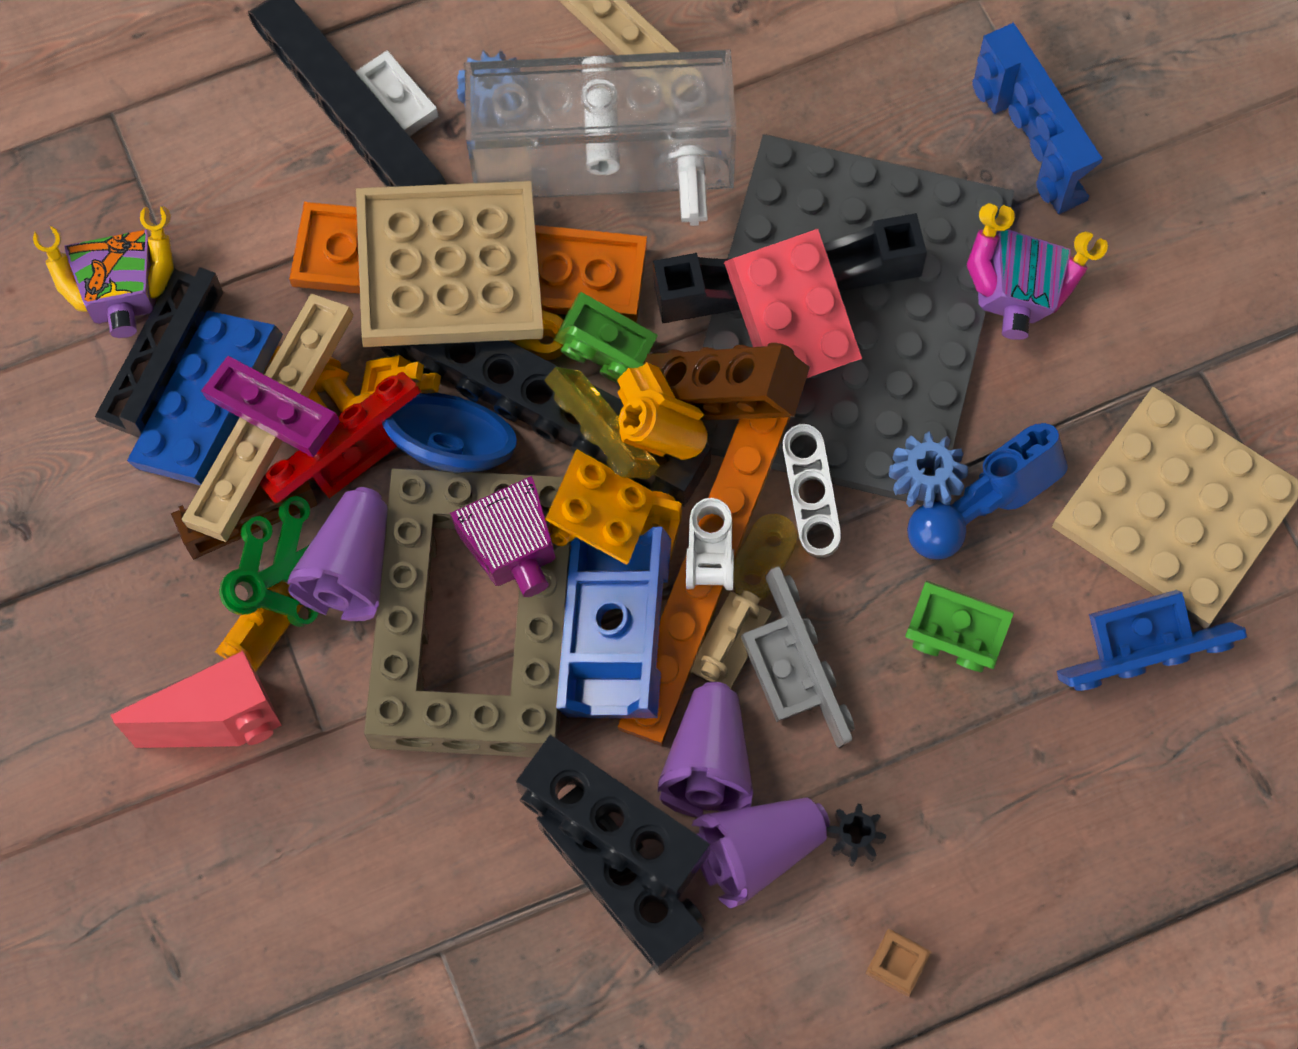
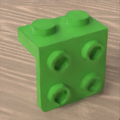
M580 292L559 328L554 341L563 345L561 352L580 363H585L586 359L598 364L602 367L599 372L601 375L619 384L617 379L628 368H638L644 365L647 354L650 352L658 335Z

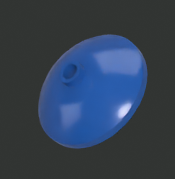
M419 393L382 422L390 439L401 450L418 462L439 471L463 473L492 469L512 457L517 442L516 434L512 427L498 414L475 402L442 393Z

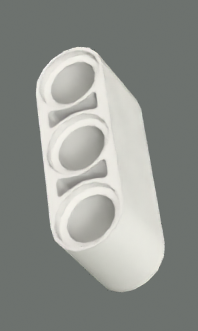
M798 424L786 432L783 439V452L799 538L803 549L809 555L816 558H825L832 555L838 549L841 543V530L824 440L821 433L815 427L809 424ZM801 435L812 437L817 444L815 453L808 458L796 457L791 452L793 440ZM817 480L824 485L825 495L819 502L807 503L800 498L799 489L805 481ZM817 524L829 526L834 533L832 543L823 549L812 547L807 540L809 530Z

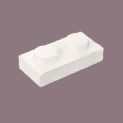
M385 51L355 71L409 136L438 117L435 105L388 51Z

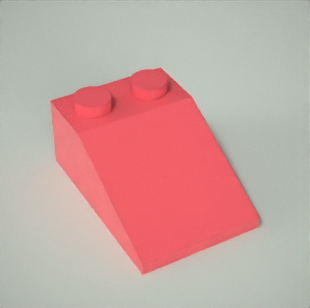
M243 651L111 714L114 724L135 748L241 746L245 743L255 745L267 740L273 735L274 729L282 726L260 678Z

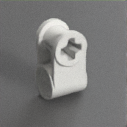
M703 499L696 503L691 510L689 548H687L686 589H694L696 585H724L726 590H733L734 549H732V516L727 504L720 499ZM714 514L723 519L724 525L719 531L708 533L699 527V521L706 515Z

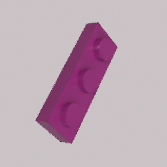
M230 356L225 358L201 390L207 400L311 457L316 455L340 422L335 412Z

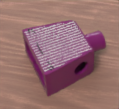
M532 476L450 513L457 534L496 586H501L515 579L524 597L535 596L548 587L549 583L541 567L551 563L556 558Z

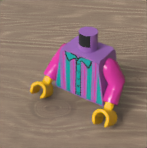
M988 203L982 206L979 211L980 221L985 227L984 230H979L967 261V269L978 291L980 307L985 311L1003 316L1002 335L1013 340L1025 339L1029 336V324L1035 323L1059 310L1087 271L1088 267L1085 264L1088 259L1098 260L1102 258L1107 252L1108 243L1106 240L1099 238L1095 242L1094 247L1088 251L1087 246L1093 234L1090 232L1079 233L1074 241V248L1077 253L1074 257H1071V249L1008 230L1015 219L1013 209L1005 205L1001 206L998 217L995 219L998 207Z

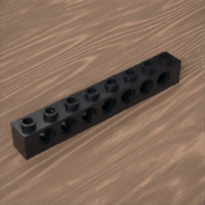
M509 340L380 346L381 350L389 357L400 355L412 363L419 362L423 364V374L436 372L441 376V379L455 385L457 391L469 400L477 402L481 399L493 405L494 410L503 418L512 422H516L519 419L532 426V430L541 438L549 442H555L557 439L570 446L573 453L578 449L631 480L649 488L651 491L671 495L675 498V501L682 503L683 507L689 501L711 464V446L707 444L696 457L682 460L665 454L664 457L667 458V461L663 465L652 466L645 460L655 454L626 443L621 445L608 443L606 440L610 436L620 434L619 415L624 407L621 399ZM462 354L474 356L468 363L461 364L454 361ZM499 374L512 376L510 381L503 384L492 381ZM537 394H546L551 397L543 404H535L530 401ZM575 414H584L589 417L587 422L579 425L568 421Z

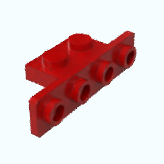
M404 372L385 378L377 385L374 393L361 403L347 407L340 414V422L314 457L298 450L287 460H280L273 464L266 472V476L260 481V486L274 503H278L312 477L330 499L397 447L386 433L382 422L421 392L420 388Z

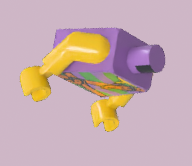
M160 206L162 220L158 225L150 221L149 208L144 207L140 213V221L146 228L145 230L65 245L66 254L61 253L59 250L62 238L61 233L55 227L50 226L52 233L55 235V243L51 247H45L41 244L36 231L33 234V243L36 248L47 253L48 259L45 262L57 291L77 311L88 312L94 323L109 322L110 334L115 338H127L136 334L135 316L151 313L155 306L156 297L163 293L174 271L170 237L164 232V228L170 222L171 215L164 206ZM147 229L151 230L152 236L149 235Z

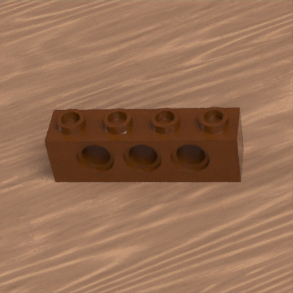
M769 343L768 346L763 347L735 345L733 349L718 350L703 347L700 351L688 352L671 349L667 353L647 354L645 363L648 362L660 368L676 399L698 407L703 412L704 416L700 419L701 421L795 417L810 368L794 355L792 348L781 343Z

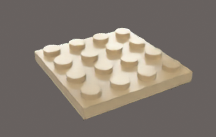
M531 181L356 188L363 347L543 339Z
M1152 387L1056 518L1052 528L1155 596L1174 590L1183 592L1188 618L1206 629L1298 499V479L1163 392Z

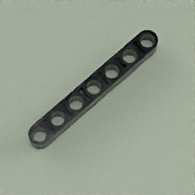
M265 0L247 12L252 25L261 38L386 187L447 184L438 169L295 0Z

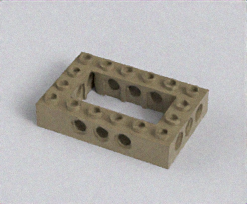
M392 468L379 606L377 607L364 735L371 749L534 757L550 734L559 740L561 712L556 708L571 542H567L565 546H557L552 543L556 559L541 567L549 583L543 592L532 597H524L519 589L510 696L423 691L425 679L421 671L423 644H428L429 640L425 623L427 603L432 601L433 590L430 584L432 558L437 557V543L432 528L455 529L450 515L451 512L532 476L535 482L543 514L546 518L563 477L474 472L453 473ZM546 521L547 528H548L549 525H550V522Z

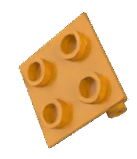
M576 449L545 518L546 521L550 522L548 531L551 542L557 546H565L567 542H571L577 537L627 565L657 493Z

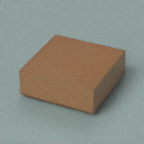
M888 929L865 974L909 997L932 951Z

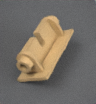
M730 591L700 647L691 673L709 682H721L728 685L730 689L732 688L748 658L741 635L765 625L771 615V611L757 605L760 599L756 595L743 591L742 595L739 596Z

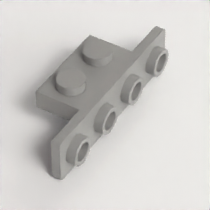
M779 566L773 568L766 575V581L782 618L741 635L776 722L820 706L837 748L847 745L853 740L850 732L855 730L852 716L845 704L838 705L831 689L836 687L834 674L828 662H820L813 646L818 644L817 635L809 618L802 619L795 602L800 600L794 580L790 575L784 577Z

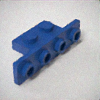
M1174 590L1089 614L1099 659L1060 669L1057 671L1059 681L1069 687H1074L1077 691L1089 690L1102 685L1103 678L1117 674L1120 678L1142 675L1147 671L1146 666L1162 662L1166 666L1177 665L1189 661L1191 653L1205 649L1207 653H1219L1234 648V641L1247 638L1246 628L1232 622H1227L1192 632L1183 592Z

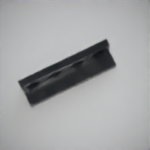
M199 267L196 275L193 276L174 269L163 293L157 300L95 415L98 422L135 437H140L206 312H213L224 293L215 272ZM180 286L189 287L176 309L173 299ZM170 306L171 312L166 313ZM169 324L160 342L156 345L153 337L156 330L160 326ZM150 343L151 349L146 350ZM149 360L139 381L136 382L133 374L138 364ZM129 380H130L131 386L126 387L127 384H128V382H129ZM129 397L120 416L113 415L112 412L118 401Z

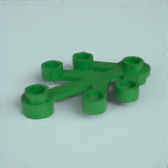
M293 496L280 505L279 517L283 524L273 565L260 572L258 570L263 545L272 536V525L269 520L262 516L252 517L243 524L241 537L245 544L239 568L225 575L219 587L220 599L230 612L237 615H249L259 608H263L287 616L289 622L296 627L307 626L316 620L318 612L306 607L308 618L307 620L302 619L296 611L297 606L302 605L300 602L268 590V588L281 581L288 583L290 573L308 548L306 546L296 552L303 522L310 515V506L304 498ZM290 504L299 508L300 518H294L290 515ZM252 524H256L262 529V539L252 535ZM237 585H241L247 590L248 597L246 600H241L237 597L235 593Z

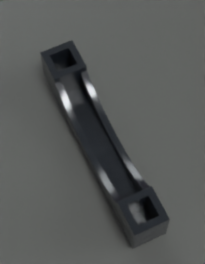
M917 213L875 220L871 226L861 231L824 243L839 292L922 277L927 250ZM697 253L654 260L653 281L662 324L740 310L724 264L725 261L730 259L698 257Z

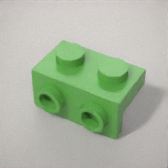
M926 580L905 637L914 640L912 647L921 652L938 656L940 650L958 656L956 663L973 671L983 672L984 666L994 669L1014 612Z

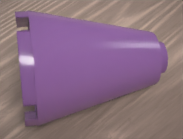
M358 487L355 490L345 492L290 573L287 583L290 584L288 589L290 595L302 605L324 615L327 614L329 608L343 611L341 619L347 621H366L374 618L380 599L388 507L381 500L382 497L378 492L365 487Z
M708 682L693 691L658 780V792H661L660 801L675 812L699 818L703 816V810L721 812L751 807L753 788L739 697L724 683Z
M809 798L704 814L693 820L692 826H699L700 832L696 834L710 843V855L701 866L702 873L709 886L718 883L725 894L718 897L724 905L729 908L742 905L826 841V829L830 826L829 817L821 804H815Z

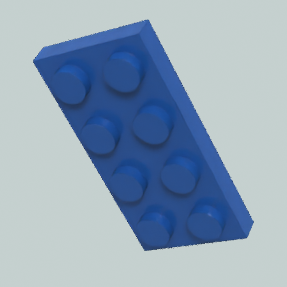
M207 311L127 461L138 470L201 486L240 418L207 400L201 390L227 356L263 374L283 333L273 324Z

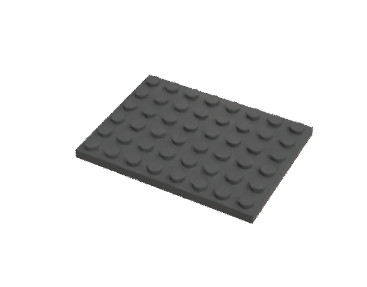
M763 134L728 259L815 229L819 230L824 244L861 231L871 226L875 220L917 213L927 250L922 277L840 291L862 359L806 378L795 417H791L771 469L787 473L783 452L785 434L793 426L809 424L815 427L823 437L832 484L907 501L909 493L895 495L893 487L897 480L889 477V468L895 464L893 460L895 449H906V439L910 436L923 443L924 434L930 431L933 436V442L938 444L941 439L948 436L950 439L948 450H953L986 312L979 305L978 291L967 269V261L978 231L984 230L985 227L979 218L981 207L988 203L996 205L998 207L996 219L1001 206L1011 207L1014 190ZM740 310L711 315L703 347L717 350L733 349L735 345L753 347ZM739 419L702 420L707 430L706 444L711 446V455L724 458ZM807 435L795 438L791 444V452L799 458L812 456L817 448L816 441ZM924 468V475L934 476L931 475V468ZM917 500L916 504L923 505V501Z

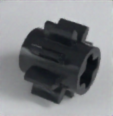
M860 803L857 804L855 811L848 815L843 810L837 809L835 817L840 826H829L826 829L827 837L836 838V844L831 851V855L837 856L842 852L849 857L851 867H854L857 858L863 855L873 862L877 854L871 846L872 843L882 844L886 840V834L875 832V826L881 817L880 814L869 817L862 813L863 808ZM856 826L860 828V835L863 836L860 844L851 842L852 838L849 834L851 827Z

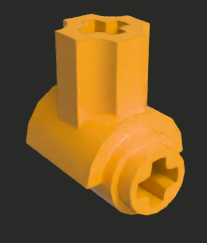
M646 362L638 368H628L617 379L620 385V390L617 393L624 405L619 415V432L623 443L661 457L668 454L682 460L696 457L703 451L707 443V430L700 420L704 416L703 412L698 407L675 398L659 367Z

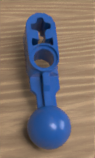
M1046 423L1027 427L984 460L983 472L979 474L978 480L965 488L963 497L952 505H944L939 501H935L931 508H925L922 505L916 509L910 517L907 527L908 539L913 549L921 556L932 560H942L951 557L958 552L965 541L966 525L976 517L986 516L997 508L1011 510L1022 507L1061 479L1067 472L1068 464L1058 430Z

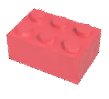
M818 229L724 262L753 347L768 346L769 343H781L789 346L794 350V355L810 367L807 378L862 359Z

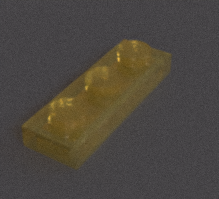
M555 367L546 377L545 382L554 391V400L562 409L573 414L582 425L580 431L583 436L591 443L598 445L606 454L608 466L623 478L649 479L660 465L648 451L622 442L619 432V416L585 375L579 370Z

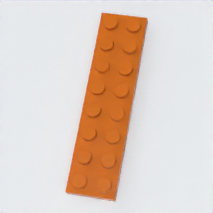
M304 202L289 277L292 287L360 294L357 207ZM535 225L542 311L567 315L578 293L583 292L623 316L637 322L647 251V236Z

